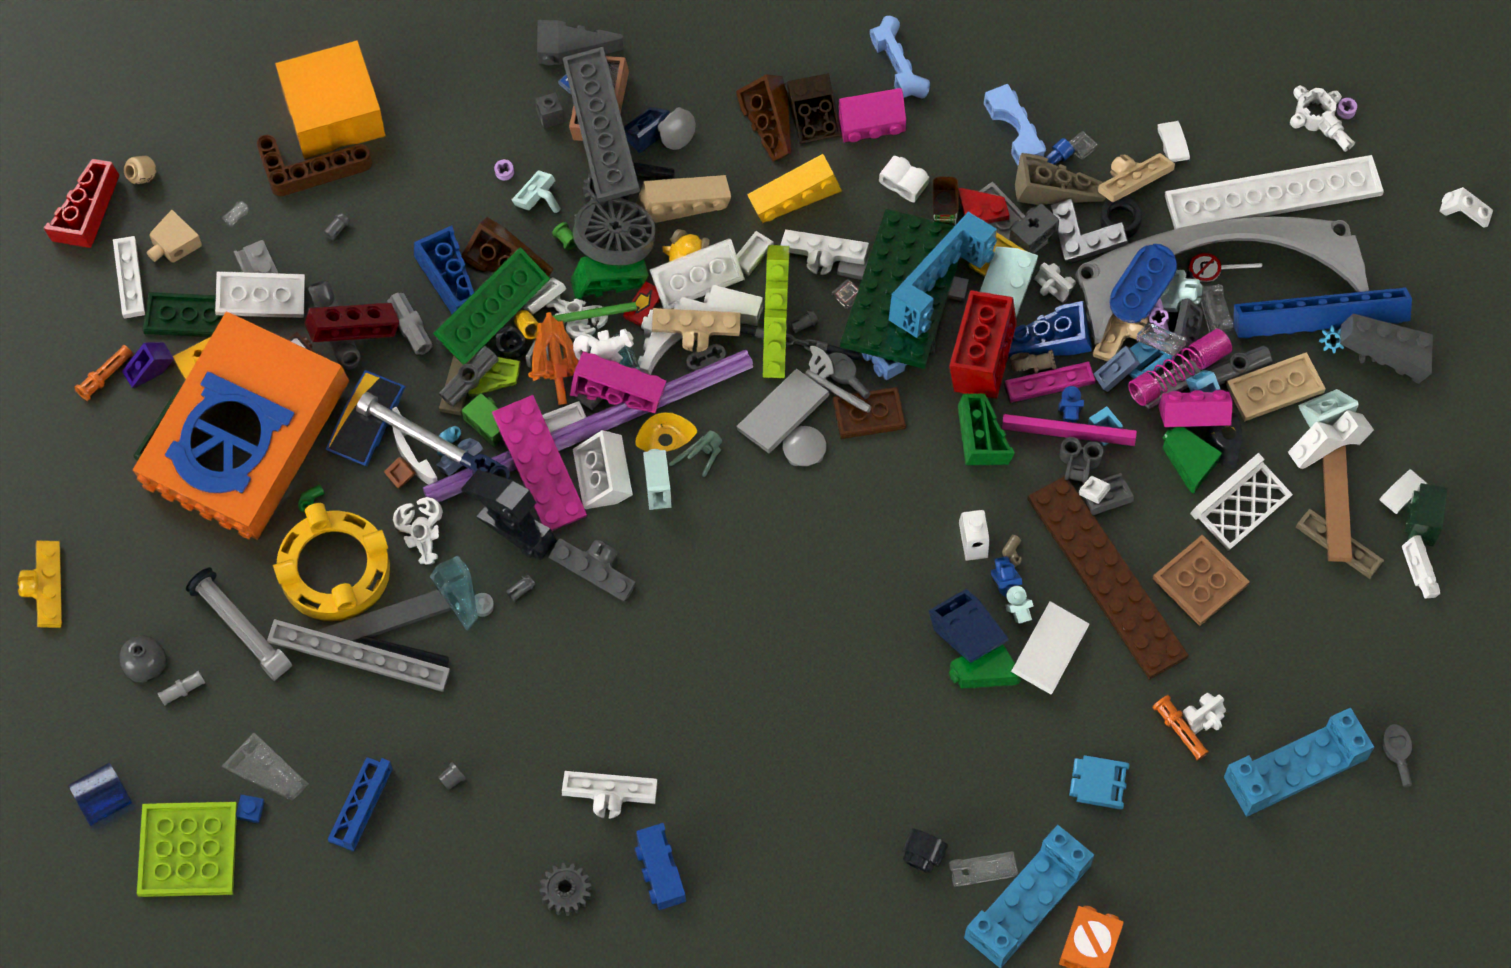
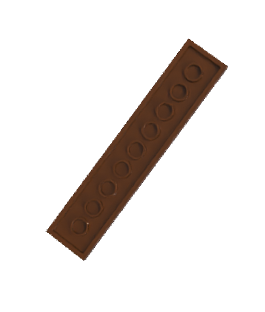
M1064 476L1028 495L1027 500L1148 679L1150 680L1186 660L1189 656L1095 517L1091 514V511L1071 482L1064 480Z

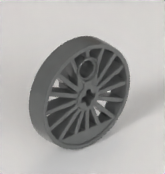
M616 198L599 203L597 199L587 203L579 210L573 227V238L577 247L586 256L595 261L609 265H628L644 259L652 251L655 242V224L650 214L634 202ZM614 211H618V212H619L616 219H615ZM604 244L607 245L605 249L601 248Z

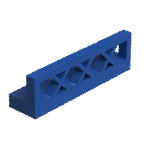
M366 757L327 839L328 842L351 851L355 850L393 770L389 760L381 758L379 762ZM369 765L377 769L373 778L368 780L366 772ZM368 785L363 799L358 800L356 795L358 789ZM358 806L353 820L348 821L346 816L348 810ZM348 827L343 840L335 838L339 830Z

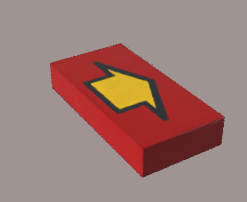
M646 281L632 300V302L636 303L637 310L624 312L623 318L641 327L644 316L648 317L650 309L656 308L660 302L656 286Z

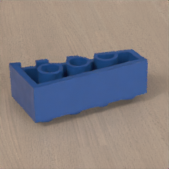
M451 225L414 242L415 259L451 314H453L474 293L454 235L453 226Z

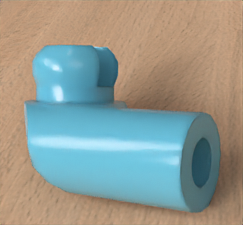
M457 426L449 427L440 433L439 437L453 443L461 435V430ZM437 451V455L444 456V454Z

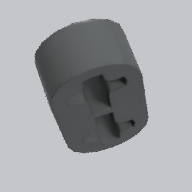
M713 344L708 346L705 351H696L690 354L686 361L687 370L691 373L726 358L725 348L720 344ZM716 352L717 354H720V358L712 356V353ZM696 360L697 363H700V366L693 365V361Z

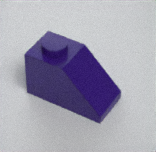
M164 342L143 343L122 372L130 386L136 388L164 373L174 358Z

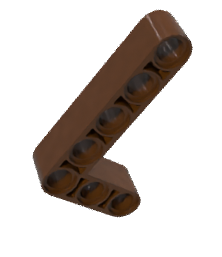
M262 135L257 140V147L271 190L276 196L289 195L365 172L372 166L370 150L362 144L284 166L276 140L272 135Z

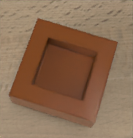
M403 457L396 459L384 471L397 488H402L416 474Z

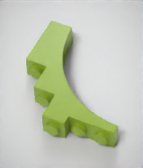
M768 245L764 315V378H785L790 246Z

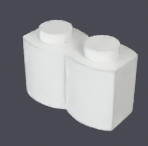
M893 156L881 171L879 182L914 203L927 187L929 176L922 168L911 166L907 159Z

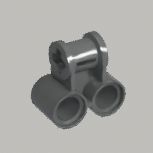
M1068 437L1064 439L1060 449L1061 461L1068 464L1064 480L1072 479L1085 484L1088 479L1089 470L1097 468L1101 463L1103 456L1102 446L1097 442H1089L1084 447H1081V443L1077 438ZM1066 449H1073L1075 452L1069 453ZM1093 453L1097 457H1090L1088 454Z

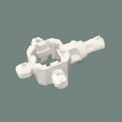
M1301 85L1294 89L1293 93L1298 100L1295 115L1290 120V125L1293 128L1305 126L1310 131L1320 129L1326 137L1329 136L1330 139H1335L1345 152L1351 149L1355 142L1343 131L1342 122L1335 116L1336 104L1341 100V94L1338 91H1332L1327 94L1322 88H1314L1308 91ZM1310 102L1312 104L1316 102L1317 105L1321 103V108L1326 112L1321 117L1314 114L1310 116L1311 112L1306 107L1309 106Z

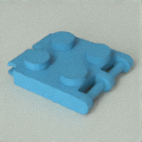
M1085 755L1083 759H1075L1072 776L1080 779L1072 778L1069 796L1077 797V802L1123 809V791L1127 786L1125 776L1130 764ZM1119 769H1122L1121 778L1118 781ZM1119 789L1118 799L1115 801L1116 790Z

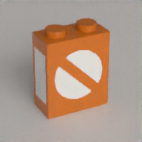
M1078 906L1059 965L1068 968H1109L1124 922L1113 914L1104 915L1098 913L1093 907Z

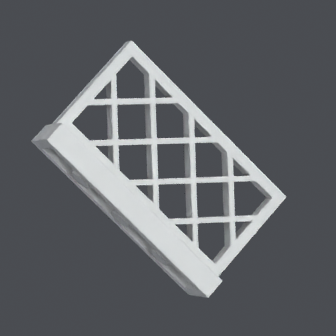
M1259 453L1198 504L1190 513L1195 520L1199 519L1228 551L1293 495L1263 463L1264 458ZM1261 470L1267 476V483H1257L1256 473ZM1251 486V497L1240 496V487ZM1256 487L1267 488V499L1255 497ZM1271 488L1279 489L1284 497L1280 500L1271 499ZM1226 499L1236 500V511L1224 510V501ZM1240 500L1251 501V512L1240 511ZM1255 502L1267 503V512L1255 513ZM1210 513H1219L1220 524H1212L1206 516ZM1224 514L1236 515L1235 526L1224 525ZM1240 516H1251V526H1239ZM1224 529L1235 530V539L1231 543L1224 537Z

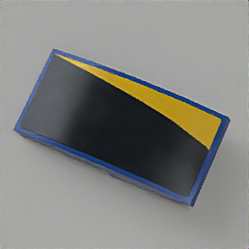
M365 370L344 407L326 450L368 467L375 447H379L385 429L390 424L372 414L366 417L357 412L358 401L365 392H369L378 398L379 404L392 410L398 406L406 386Z

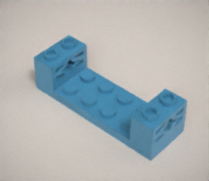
M967 212L892 293L889 321L916 338L922 332H927L932 324L930 319L934 311L932 308L934 298L925 292L930 291L934 287L936 280L939 277L942 278L948 271V267L952 263L955 264L960 257L978 268H981L985 263H989L995 254L993 249L997 242L995 238L997 229L972 213Z
M1350 707L1331 716L1326 727L1254 761L1248 755L1229 764L1224 779L1244 814L1248 817L1368 760L1374 746Z
M1057 825L1043 840L1041 850L989 909L986 912L981 910L966 927L964 939L995 965L1002 968L1091 867L1094 854Z

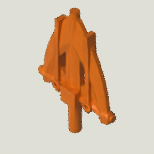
M548 312L543 323H538V334L533 349L532 371L528 373V376L533 378V381L540 379V377L555 380L558 405L567 404L563 378L573 376L579 360L575 356L573 342L564 329L563 321L558 322L552 316V313ZM547 345H548V352H549V360L547 359V354H546V347H547ZM560 345L563 349L564 359H562Z

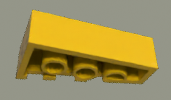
M822 154L747 195L760 220L764 223L842 192L826 158Z

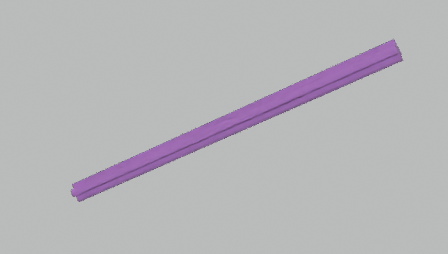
M745 349L666 383L658 408L753 368V361L748 351ZM620 403L553 431L550 434L558 451L588 439L602 430H609L648 412L628 408L626 403ZM509 451L492 458L506 466L509 472L516 469ZM469 468L423 487L425 496L441 502L462 493L461 488L473 476L472 470Z

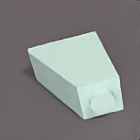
M651 449L648 452H643L649 510L671 508L666 450Z

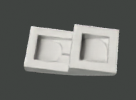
M1179 121L1158 124V133L1162 139L1163 151L1166 157L1172 162L1189 160L1190 155Z
M1410 469L1379 500L1397 514L1409 504L1413 497L1425 488L1427 483Z

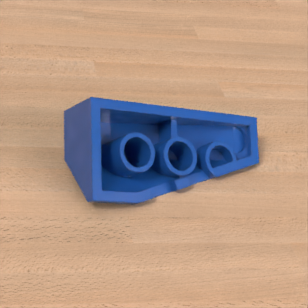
M1083 301L1061 305L1055 308L1056 311L1046 316L1041 315L1037 317L1036 321L1028 325L1017 327L1008 357L1021 352L1040 355L1052 350L1054 356L1092 351L1091 332Z

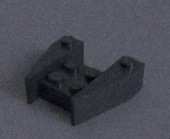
M477 470L461 488L463 492L485 505L476 517L520 548L527 557L531 558L533 556L541 560L557 542L552 530L534 520L530 510L536 504V501L529 489L512 480L481 470Z

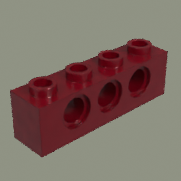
M392 303L309 308L305 320V326L312 343L394 337L399 325V320Z

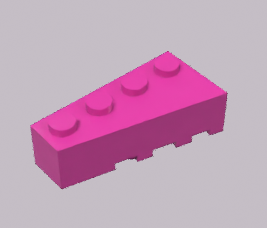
M583 351L574 371L570 396L577 397L580 393L588 395L587 399L596 400L599 397L607 399L609 404L626 403L628 408L656 413L665 390L666 380Z

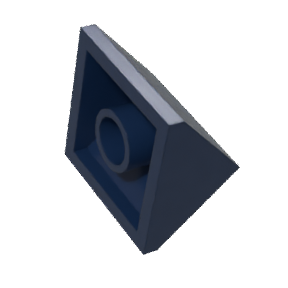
M654 107L648 108L624 126L627 141L639 153L644 151L661 138L658 124L669 115L670 111Z

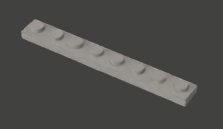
M276 619L273 621L267 642L441 692H444L450 673V668Z

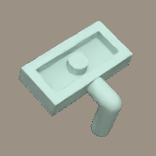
M539 170L512 199L515 206L530 210L540 198H544L554 213L559 212L561 209L552 193L548 191L556 180L553 175Z

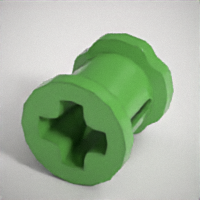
M562 222L556 226L552 236L558 238L564 244L563 248L568 251L576 247L569 224Z

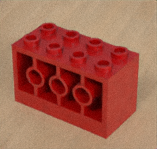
M970 290L949 365L954 392L985 394L986 397L997 399L1017 326L1013 297Z

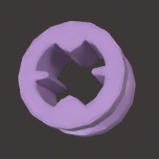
M1351 98L1341 99L1337 107L1338 116L1342 119L1353 118L1357 110V103ZM1346 106L1350 107L1348 111L1344 110Z
M503 159L495 164L494 171L497 178L509 180L513 177L514 168L509 160ZM505 167H507L508 172L504 171L502 174L500 168L505 169Z

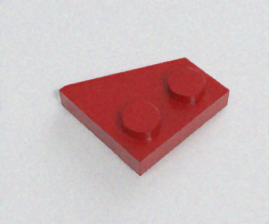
M958 188V196L964 216L967 212H970L988 224L1009 220L1010 214L1005 197Z

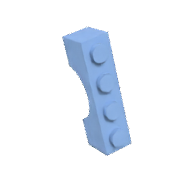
M1009 84L985 92L984 105L992 120H1002L1010 123L1019 134L1012 143L1011 154L1016 164L1019 165L1021 153L1044 157L1046 147L1042 140L1039 141L1035 126L1029 123L1025 108L1020 106L1018 96L1014 90H1011Z

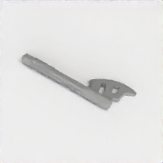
M810 346L813 356L809 362L810 370L808 369L805 375L867 413L870 412L872 406L826 380L829 375L834 373L832 361L824 350L816 346ZM821 357V360L816 365L818 358ZM826 366V368L818 375L820 369Z

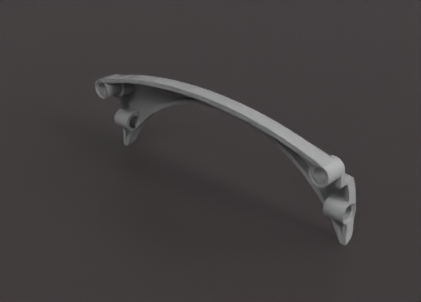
M1252 217L1208 222L1159 233L1117 248L1082 264L1075 273V280L1084 292L1086 300L1085 310L1088 323L1091 324L1094 344H1099L1104 336L1108 321L1113 314L1109 303L1111 292L1136 253L1146 245L1162 244L1168 247L1174 255H1177L1192 248L1215 242L1236 240L1277 244L1313 257L1330 267L1343 277L1344 280H1347L1357 292L1369 291L1365 274V264L1356 236H1351L1349 225L1343 220L1331 221L1299 217ZM1333 228L1340 229L1342 236L1337 235ZM1081 271H1088L1091 274V278H1083Z

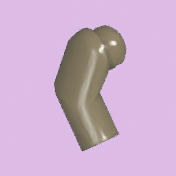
M1011 535L1002 550V554L1004 557L1008 556L1010 563H1013L1014 567L1021 563V556L1018 557L1016 552L1021 539L1016 535Z

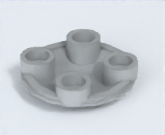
M680 107L669 113L658 124L662 143L672 150L681 149L686 146L695 133L696 123L694 116L689 111Z
M799 426L783 440V452L791 465L810 466L823 460L826 452V441L817 429L810 426Z

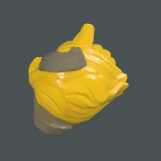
M677 229L670 238L672 245L663 246V252L669 256L670 262L709 247L710 239L705 237L699 239L696 235H688L685 230Z

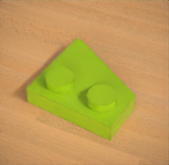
M498 357L499 361L480 379L478 386L469 391V396H476L480 393L483 394L516 385L521 362Z

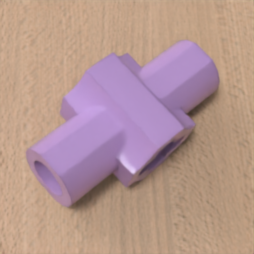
M1160 297L1151 314L1148 315L1151 325L1155 328L1158 341L1171 338L1167 324L1169 316L1163 308ZM1157 313H1161V316L1165 315L1161 323H1157V320L1153 321Z

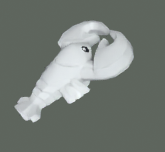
M560 295L546 304L548 308H556L559 313L555 315L601 308L602 306L592 305L584 307L585 301L574 299L572 302L561 300ZM608 315L591 318V322L595 326L596 321H599L597 324L599 329L607 323ZM588 319L567 322L566 326L567 334L573 339H576L577 336L583 333L592 336L596 329L587 325Z
M626 329L620 330V336H613L611 338L608 330L598 332L599 340L586 333L577 336L573 343V350L578 360L582 355V351L587 353L590 351V353L596 354L601 358L619 363L623 357L618 351L625 345L632 347L634 343L631 333L627 332Z
M425 497L419 499L417 504L427 505L425 509L420 507L419 510L428 515V519L418 517L410 525L415 510H411L407 514V511L414 506L412 503L397 508L394 512L393 522L395 528L400 532L411 534V536H404V540L408 548L417 546L422 554L418 560L420 564L430 565L438 559V555L432 553L433 540L439 537L438 526L436 525L433 528V525L437 520L441 519L443 510L435 499Z

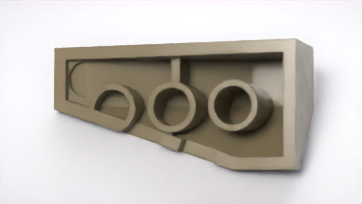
M1021 153L1015 181L1017 202L1034 205L1042 203L1044 205L1056 204L1068 199H1072L1073 203L1099 202L1106 199L1098 192V187L1103 182L1080 172L1077 174L1066 170V166L1059 164V166L1047 162L1048 158Z

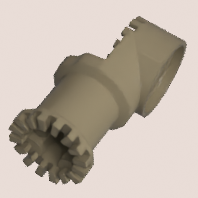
M1052 350L1040 355L1021 352L1010 357L1012 370L1017 372L1018 370L1020 372L1021 369L1025 371V369L1028 370L1030 368L1034 369V373L1048 368L1056 369Z

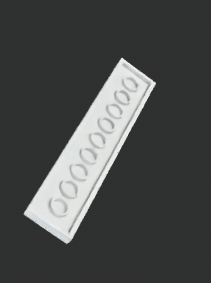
M1369 155L1170 190L1165 192V199L1174 229L1208 222L1264 217L1382 196L1384 190L1373 157Z

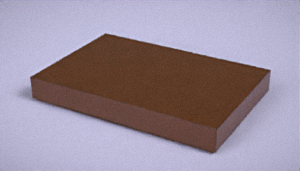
M898 387L869 391L871 395L867 399H863L859 393L852 394L872 406L868 413L839 396L833 397L840 439L906 429Z

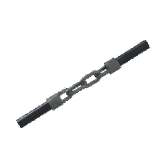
M740 324V333L764 340V328ZM786 333V337H790L789 342H786L787 346L797 344L811 351L810 347L807 346L810 345L809 342L816 343V347L828 354L837 352L845 354L854 360L859 359L860 352L832 346L829 343L813 339H806L805 341L795 339L793 335Z

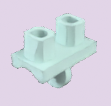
M1020 586L1009 588L1006 597L1010 604L1005 605L1006 610L1013 613L1015 622L1023 623L1032 620L1029 608L1034 606L1032 600L1026 598L1025 590Z

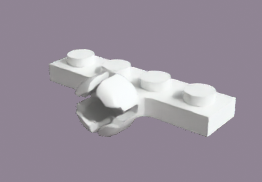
M786 229L781 242L782 246H790L789 253L808 256L807 268L812 273L817 274L819 267H823L821 275L829 273L835 261L864 265L869 251V243Z
M565 771L562 796L591 798L594 800V813L604 818L606 808L610 810L609 819H612L620 814L623 802L655 804L658 783L657 779Z

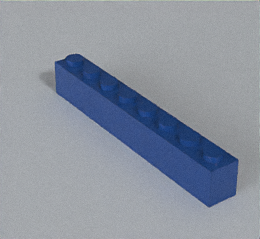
M1407 288L1234 304L1233 327L1238 338H1251L1252 336H1272L1282 333L1293 334L1303 331L1315 332L1323 329L1331 330V325L1336 330L1341 328V324L1352 314L1387 323L1399 324L1411 321L1412 297Z

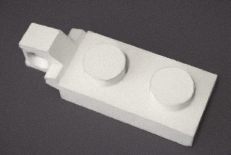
M1421 535L1413 536L1402 545V549L1415 586L1421 588L1425 599L1436 598L1440 595L1438 583H1436V577L1428 558L1426 547L1423 544Z

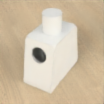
M984 510L961 513L959 526L965 560L988 558L989 534ZM977 542H978L979 545H981V546H978V547L972 546L974 543H977Z

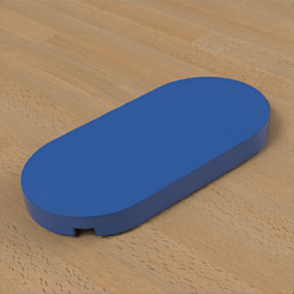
M1162 244L1146 245L1136 253L1110 295V308L1118 319L1127 323H1136L1144 320L1151 313L1177 271L1175 255L1168 247Z

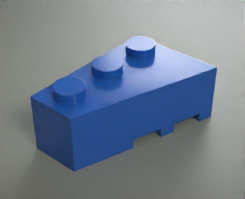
M664 823L636 831L638 846L634 847L638 861L643 860L645 868L641 869L645 883L650 882L652 890L648 891L652 904L657 903L659 910L686 902L680 875L671 853L672 849L665 835Z

